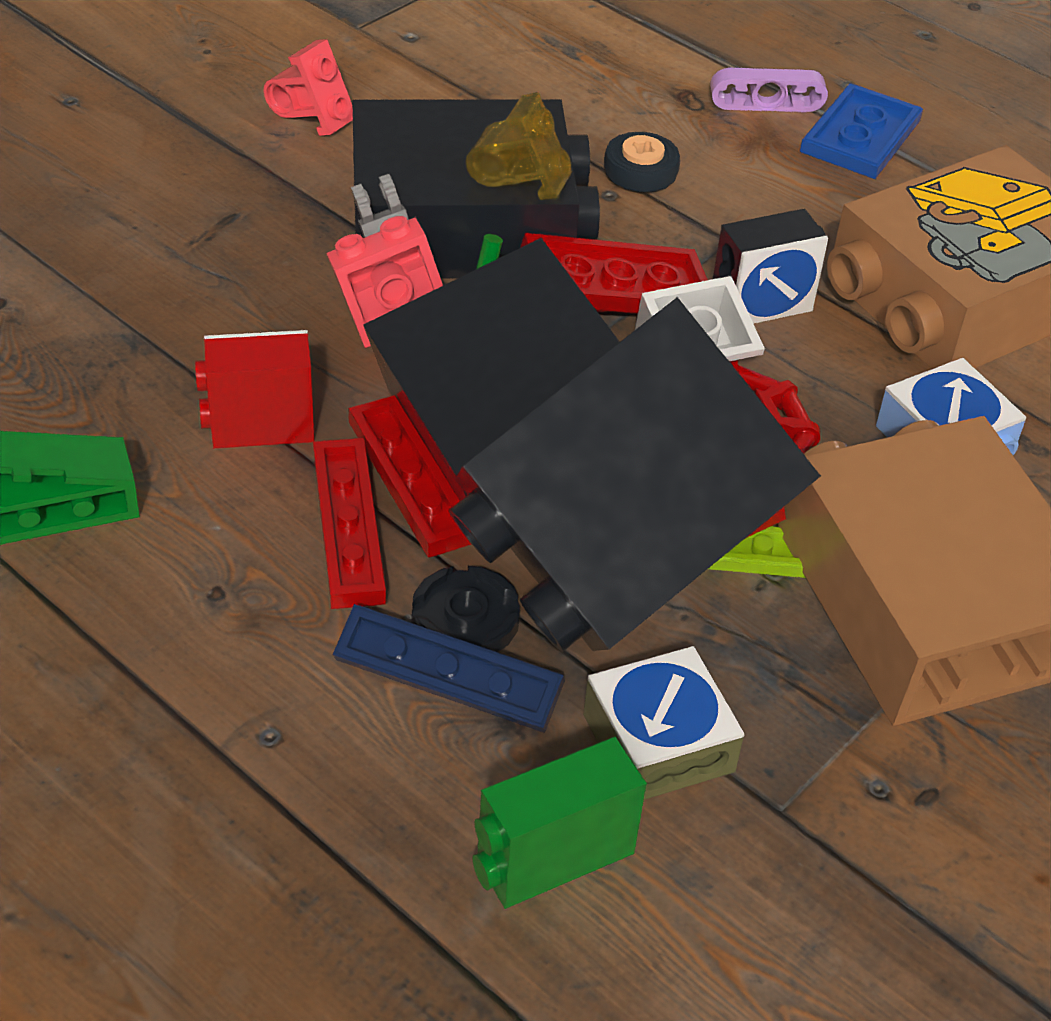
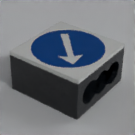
M805 208L722 224L713 279L732 277L753 324L813 311L828 237L825 235L823 228L814 221Z

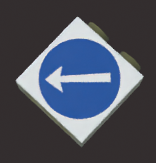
M694 646L588 675L583 715L598 743L613 737L617 738L647 783L644 800L736 772L744 732Z

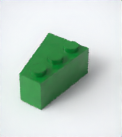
M0 431V545L140 517L135 480L123 437Z

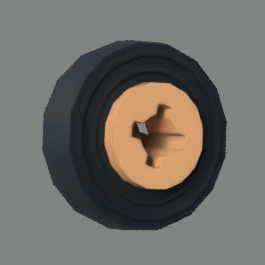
M628 132L618 135L609 142L604 155V167L609 179L622 188L637 192H654L665 189L675 181L680 168V155L678 148L661 135L649 132Z

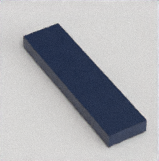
M354 604L333 652V656L337 661L543 733L546 732L565 682L564 675L356 604Z

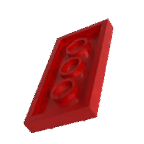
M525 233L521 247L542 238L597 312L615 311L638 314L642 293L708 280L695 249Z

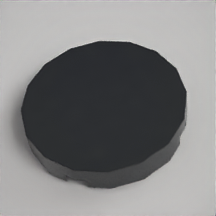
M468 565V571H454V566L440 569L426 577L414 592L411 614L412 624L494 652H499L507 647L518 632L520 605L514 586L501 574L484 567Z

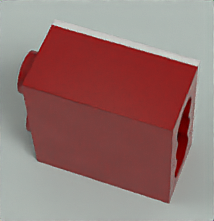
M307 330L204 336L205 360L195 361L197 391L208 392V398L199 399L201 429L211 428L213 449L309 443L314 441L312 377Z

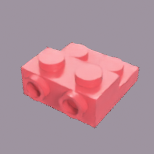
M404 216L389 218L380 225V232L362 238L359 234L344 236L336 242L335 250L326 253L365 348L370 347L371 344L363 324L443 286L426 235L415 217L409 220Z

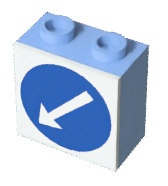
M960 358L886 386L876 427L888 438L894 436L907 425L921 420H932L940 426L985 416L1012 455H1014L1019 446L1018 440L1026 416L964 358Z

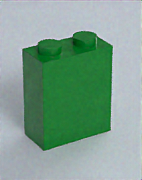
M616 737L481 790L480 818L475 819L474 822L478 838L477 854L473 855L472 861L479 882L485 890L493 888L504 909L635 853L647 783Z

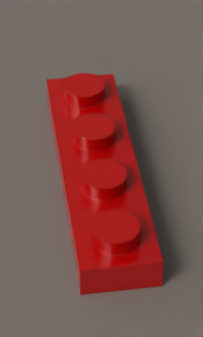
M393 395L348 408L350 426L357 438H364L367 455L426 556L430 558L472 545L449 513V509L460 501L396 396Z
M364 438L313 441L331 609L352 608L354 604L362 607L386 605V588Z

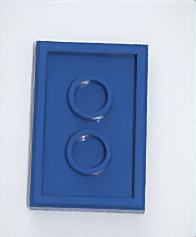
M849 83L802 139L800 152L876 179L920 122L923 108Z

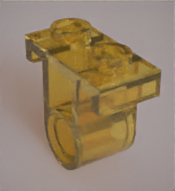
M539 92L522 95L505 121L488 125L466 157L467 171L473 179L485 186L497 187L541 179L542 186L537 192L540 200L557 198L572 173L569 155L560 145L554 130L553 116L548 109H545Z

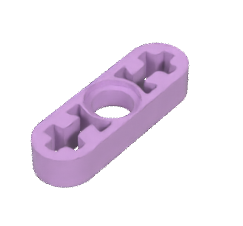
M724 68L716 72L710 82L713 102L724 110L812 112L821 108L828 98L825 80L819 72L814 70ZM767 83H775L780 87L779 91L770 97H763L758 94L760 87ZM729 84H734L735 87L731 89V93L726 94L723 92ZM747 84H750V95H746L745 92L748 91ZM787 85H792V89H789L790 96H788ZM812 86L815 88L810 91L809 95H802V93L807 91L808 87Z

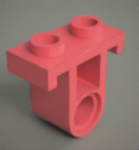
M327 39L315 40L288 57L292 66L268 80L264 85L265 100L275 114L284 118L317 116L320 122V126L316 128L319 136L331 135L353 120L352 102Z

